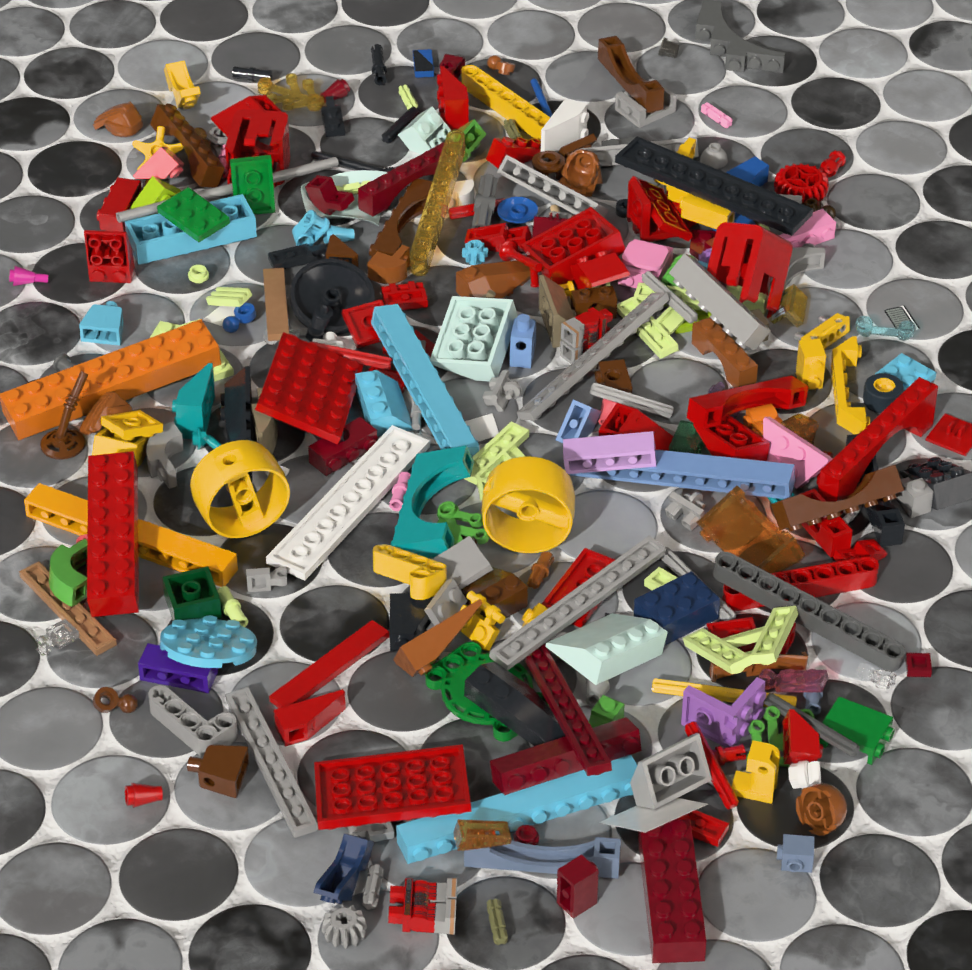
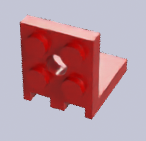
M636 179L628 181L627 221L633 223V231L635 234H640V240L653 242L677 237L658 228L650 215L651 202Z

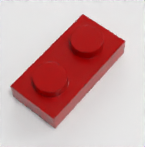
M697 810L674 819H690L693 838L716 847L720 845L729 830V823Z

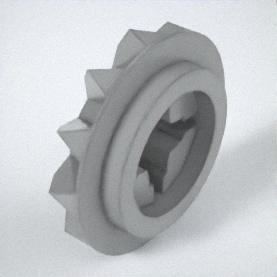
M217 126L208 131L207 141H210L211 145L220 147L226 144L228 137Z

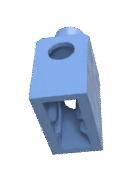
M520 314L514 319L511 332L510 367L531 368L536 346V320L530 319L527 314ZM520 343H525L526 348L520 350Z

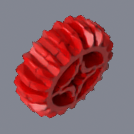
M792 163V166L785 165V168H781L776 174L774 181L776 194L802 196V203L809 198L823 201L829 187L827 174L823 173L822 169H817L816 166H809V164L802 165L801 163L799 165Z

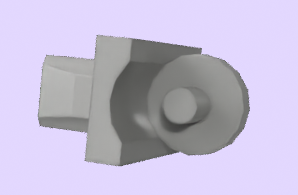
M502 370L499 377L491 378L489 382L491 391L484 392L483 400L486 406H495L497 412H503L509 399H516L520 396L521 387L518 385V382L510 381L509 370Z
M674 491L669 494L670 503L665 509L666 515L669 518L676 520L681 513L685 516L681 520L682 525L690 531L699 524L704 527L708 523V520L704 518L705 511L703 509L706 504L702 502L703 495L701 493L695 492L692 495L687 493L684 497Z

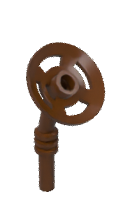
M80 371L71 394L67 395L68 399L65 400L67 403L63 404L64 410L58 429L48 432L41 440V450L50 458L58 460L69 459L81 453L85 447V438L82 433L68 428L72 411L76 410L77 401H80L79 395L89 375L85 372ZM75 443H78L73 449L67 450L73 447ZM52 444L54 447L59 448V452L51 450L48 446Z

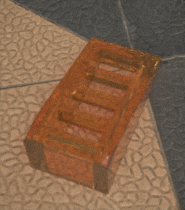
M458 819L453 832L457 851L511 844L512 841L506 821Z

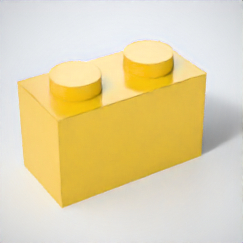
M820 338L799 340L796 376L798 380L808 385V390L823 388L826 353Z

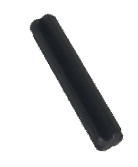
M414 106L409 108L382 134V141L387 144L392 142L420 114L419 108Z

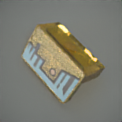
M795 284L783 291L779 310L771 316L773 324L785 317L796 327L804 323L808 297Z

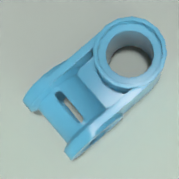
M309 210L292 229L296 246L303 244L313 246L328 230L330 220L318 216L314 210Z

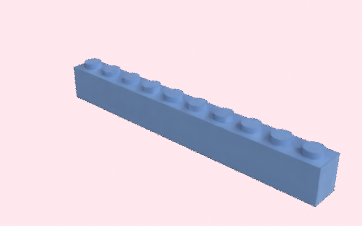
M656 449V467L569 474L570 476L779 499L791 497L796 481L794 464Z

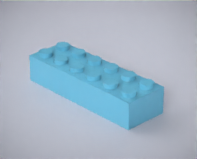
M241 194L209 202L230 217V224L199 243L159 213L125 221V231L138 265L257 237L256 218L244 195Z

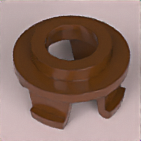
M554 151L539 152L532 158L533 169L547 177L549 173L555 172L556 179L560 180L562 178L561 171L565 165V158L560 153ZM548 158L549 162L543 161L542 159Z

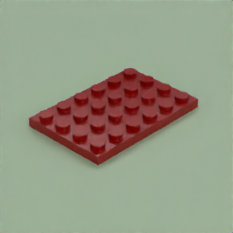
M283 332L255 410L338 444L357 388L355 373H361L363 365L355 360L344 358L333 351L318 347L314 343L299 339L295 335Z
M463 744L314 762L319 830H332L340 827H357L365 824H382L390 821L472 812Z

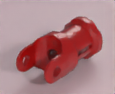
M834 150L830 153L829 158L821 163L819 169H822L823 173L827 174V178L832 177L838 172V168L846 163V157L841 151Z

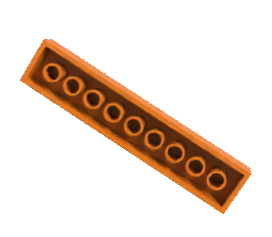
M202 319L0 393L2 412L17 439L22 440L59 426L64 410L63 404L67 403L65 401L68 399L67 395L71 394L80 371L89 375L79 395L80 401H77L76 410L72 411L70 421L88 415L95 403L108 391H114L124 400H128L197 374L208 363H213V367L221 365L219 346Z

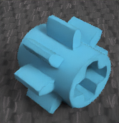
M470 240L468 243H465V248H462V257L466 258V262L470 265L481 264L485 262V257H488V248H484V243L480 240Z

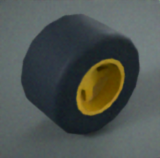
M878 373L870 376L864 385V404L868 409L882 413L904 392L903 383L899 378L891 374Z

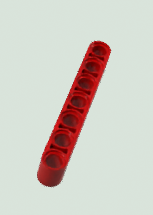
M861 557L770 574L813 597H821L874 587L877 583L879 562L872 557ZM724 584L722 600L734 612L764 607L759 602Z

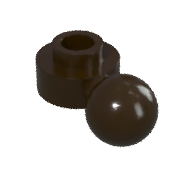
M809 198L802 203L813 208V212L824 209L833 219L836 217V210L831 205L822 207L821 202L814 198Z

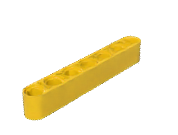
M466 65L462 67L461 79L462 84L467 87V92L507 120L513 119L517 127L531 137L541 141V129L550 119L548 115L477 66Z

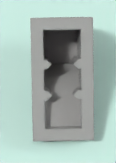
M909 477L901 479L904 491L896 493V500L910 518L931 512L934 492L923 478L913 481Z

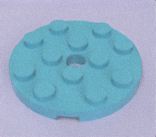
M208 615L201 619L174 620L172 624L161 632L160 648L168 652L169 658L186 665L203 668H222V663L233 662L236 666L252 659L256 654L257 638L253 632L241 626L240 622L236 620H219L215 616Z

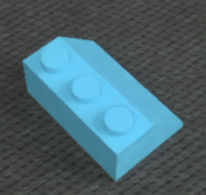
M378 370L355 373V383L357 386L355 393L364 419L377 430V437L382 436L392 425L405 431H412V421L398 381Z

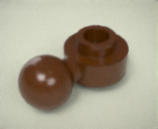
M102 687L95 693L93 705L102 713L111 712L115 707H120L125 713H132L138 708V700L132 694L118 697L117 692L113 688ZM101 698H107L109 704H103Z

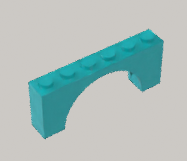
M466 445L416 454L415 462L412 464L411 476L408 479L406 494L403 496V505L399 511L398 523L395 526V534L390 543L391 546L426 558H434L453 546L454 537L446 522H426L420 519V515L428 500L440 489L460 479L471 477L474 460Z

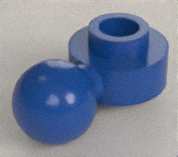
M244 303L241 307H235V316H228L223 320V329L228 333H234L238 330L239 323L246 324L254 320L256 317L254 305Z

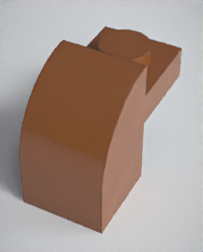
M401 245L393 256L377 251L367 263L368 278L381 284L399 283L407 278V268L411 263L410 247Z

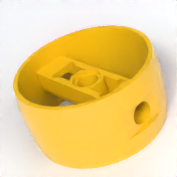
M237 440L225 443L209 452L196 466L190 482L193 500L205 522L217 534L228 538H244L265 530L282 515L290 497L287 478L275 457L262 444L250 440ZM269 471L265 483L255 493L248 472ZM225 485L232 499L233 506H210L216 493Z
M524 456L502 462L491 471L483 489L481 512L485 531L495 543L514 552L539 553L558 546L569 535L574 521L575 493L571 478L559 465L539 457ZM496 506L517 513V516L519 518L512 517L502 512Z

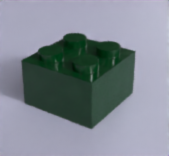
M209 567L162 577L164 597L173 621L201 619L208 615L215 616L217 619L222 618L220 597Z

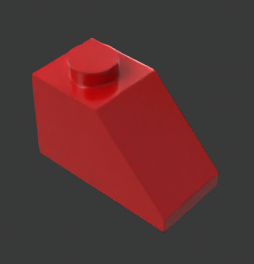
M789 709L782 722L784 764L791 765L804 760L810 763L821 759L823 745L819 744V733L794 709Z

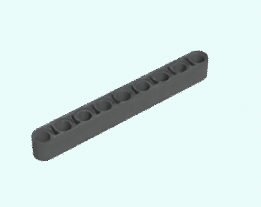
M720 552L716 556L713 576L719 582L772 610L778 607L796 606L798 611L796 623L886 671L894 672L900 668L905 653L904 646L900 642L730 552Z

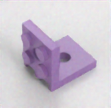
M757 677L731 706L688 685L683 691L681 725L685 726L695 721L706 738L724 747L735 746L742 737H746L749 734L748 728L751 722L756 719L761 720L764 716L765 681Z

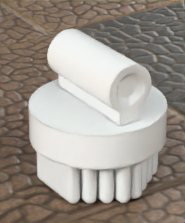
M807 760L799 761L798 763L791 764L788 768L789 780L793 789H803L810 785L821 783L820 762L818 761L810 763Z

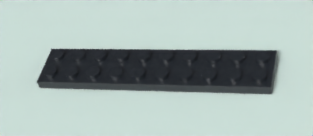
M638 136L615 155V163L702 198L712 204L726 208L729 211L743 215L748 219L755 220L765 226L779 230L784 234L792 236L813 215V208Z

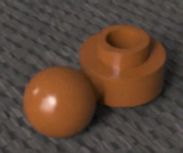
M497 55L489 57L487 61L488 67L491 70H499L498 73L509 75L510 72H514L515 64L504 62Z

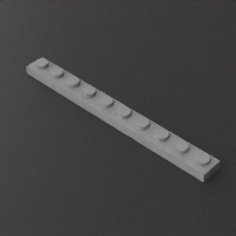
M651 293L516 413L520 420L535 421L539 419L547 408L556 404V400L559 397L567 394L574 384L583 380L585 374L594 370L598 362L609 357L612 350L621 346L628 336L636 333L637 328L648 322L655 312L664 308L663 305L670 300L667 293Z
M649 535L490 651L489 657L508 671L663 557L666 553V548Z

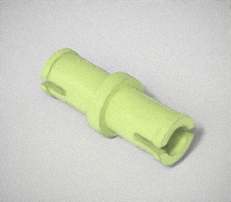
M227 586L218 588L217 591L224 614L229 616L231 620L240 622V625L245 627L248 624V619L241 610L240 602L234 599Z

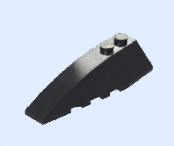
M245 366L225 383V393H220L221 406H224L220 407L221 421H225L228 443L237 440L252 441L250 366ZM253 471L248 474L253 485Z
M498 663L480 664L465 680L464 696L533 746L565 737L551 708L536 691Z

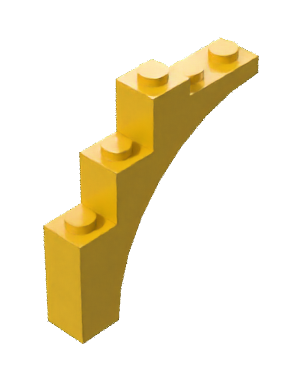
M689 137L684 144L679 146L677 153L693 159L695 156L696 139ZM654 179V182L667 186L668 200L680 203V208L682 209L681 218L717 229L724 222L734 223L735 212Z

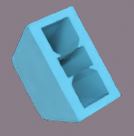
M107 301L105 305H92L79 324L81 341L121 346L124 326L122 308L118 307L114 301Z

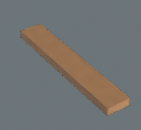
M284 268L263 269L268 341H279L283 332L289 334Z
M39 561L19 571L20 578L96 656L117 645L116 639L95 617H91V613L80 602L70 607L53 594L49 586V571Z

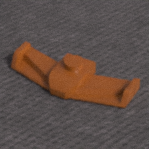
M801 652V655L779 654L777 661L772 664H752L742 672H746L747 677L770 674L771 669L802 670V673H806L808 655L806 652ZM710 662L709 672L712 682H716L718 678L734 675Z

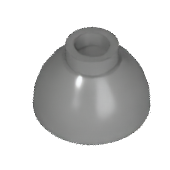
M711 143L702 152L700 162L720 169L727 165L728 158L720 144Z

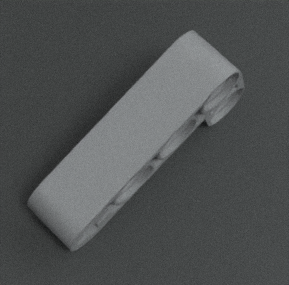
M158 685L149 690V705L152 716L199 756H204L209 745L230 746L237 740V722L234 714L222 712L207 721L166 686Z

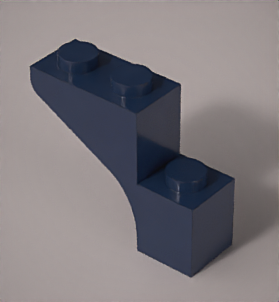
M344 834L335 860L317 881L313 893L321 895L320 900L333 904H342L343 900L352 901L359 871H367L374 841L351 834Z

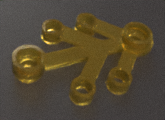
M294 73L286 75V84L290 86L291 90L274 85L269 78H261L257 84L259 94L266 95L274 104L282 102V108L286 111L306 106L311 111H319L325 103L324 98L315 93L314 81L312 79H304L302 81V88L307 91L308 95L302 94L297 84V75Z

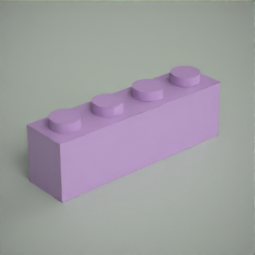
M654 432L563 439L565 471L567 474L656 467Z

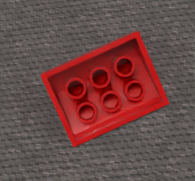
M592 207L520 244L528 257L543 265L539 273L545 275L558 285L574 280L570 265L576 264V259L588 256L589 259L595 258V253L607 250V253L615 252L617 256L625 251L620 231Z

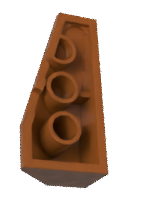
M517 260L472 265L456 272V292L461 297L480 298L487 294L488 290H493L496 293L494 298L503 299L506 295L510 296L513 294V290L517 286H522L531 279L530 268Z
M481 599L402 645L393 659L394 662L412 677L417 674L423 676L433 669L432 665L479 610L483 603Z

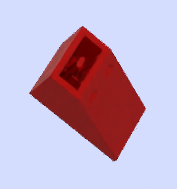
M440 66V74H437L439 113L451 131L456 132L460 127L469 122L467 87L444 66Z
M266 95L248 96L212 116L211 120L228 137L234 114L238 110H281ZM271 127L269 137H271L273 134V127Z
M84 230L89 281L131 283L135 266L133 250L127 233L120 231Z
M616 403L599 428V436L653 431L656 450L671 451L677 443V439L641 411L620 403Z

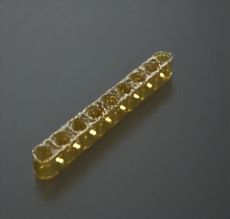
M451 130L445 139L409 254L410 271L415 276L427 274L432 262L466 151L465 134L461 130Z

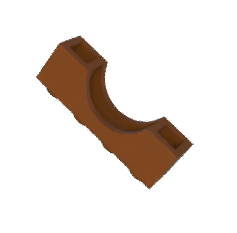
M709 317L693 323L692 344L702 355L714 352L723 365L726 380L734 388L757 382L758 365L715 321Z

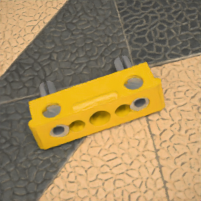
M839 313L830 318L820 316L819 322L822 324L806 335L798 332L795 333L794 339L799 341L820 338L823 348L826 349L850 332V317Z

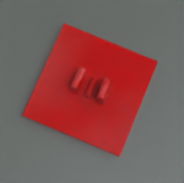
M945 413L928 434L925 441L966 456L972 449V424Z

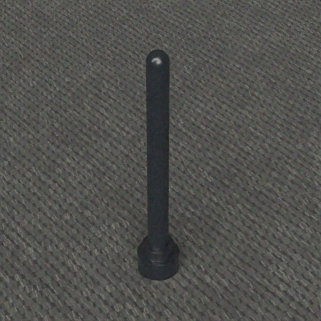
M317 151L311 153V157L316 160L336 157ZM336 157L339 166L358 171L389 172L395 169L394 167L382 169Z

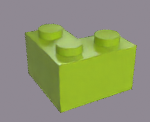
M152 176L129 209L168 200L181 192V190Z

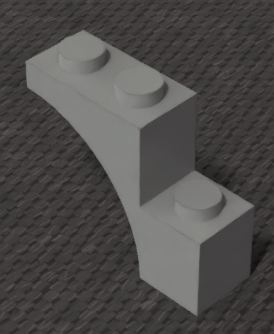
M793 247L783 291H785L788 282L798 274L810 270L824 269L825 248ZM771 277V280H770V284H769V288H768V293H770V289H771V285H772V281H773V278H772V277Z

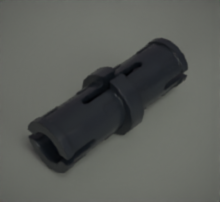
M236 66L232 70L233 79L268 83L272 81L271 70Z

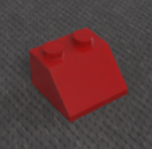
M607 250L595 253V258L589 259L588 256L576 259V264L570 265L577 289L592 288L630 276L628 269L615 252L607 253Z

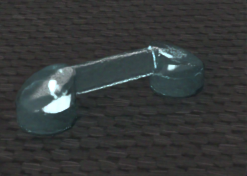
M867 316L857 318L855 324L857 332L862 336L869 337L871 334L898 337L901 341L912 338L916 330L915 324L911 321H902L898 329L873 326L872 319Z

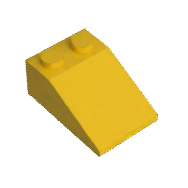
M104 428L94 437L92 455L134 451L137 467H139L146 456V446L150 437L138 436L133 440H123L117 434Z

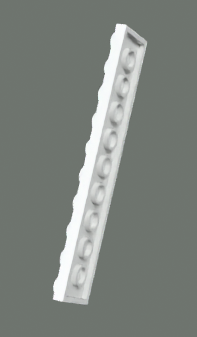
M392 425L266 556V564L275 568L285 567L286 573L305 581L397 483L400 473L407 472L412 467L416 454L424 453L430 448V440Z

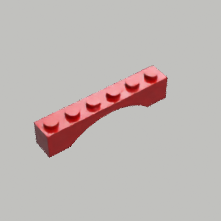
M791 375L689 398L686 418L702 429L721 425L727 416L747 408L772 404L775 408L781 409L805 406L808 385Z

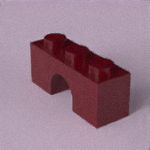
M359 417L344 426L343 442L335 444L322 438L309 445V463L322 474L328 476L364 455L377 442V430Z

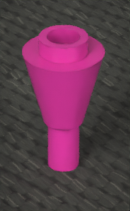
M14 266V270L10 269L9 282H13V286L34 282L48 283V274H36L35 272Z

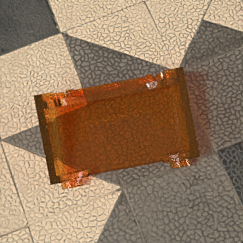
M738 486L733 488L696 522L701 529L699 534L705 541H712L723 552H730L768 573L780 572L800 562L805 557L797 540L788 531L779 530L773 522L758 510L752 501L750 502L746 499L745 492Z

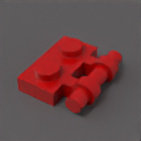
M408 281L407 284L396 285V283H389V286H381L384 305L398 304L401 310L428 307V299L425 288H423V282L415 283L414 281Z

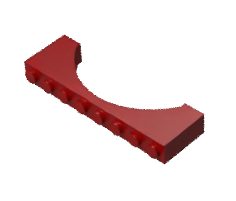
M919 377L820 470L818 493L826 502L841 501L852 494L873 457L894 434L905 429L922 437L933 426L938 385Z

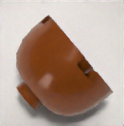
M818 783L801 790V796H798L796 799V812L802 824L806 823L813 828L808 831L821 836L835 831L843 824L847 814V803L839 789L830 784Z

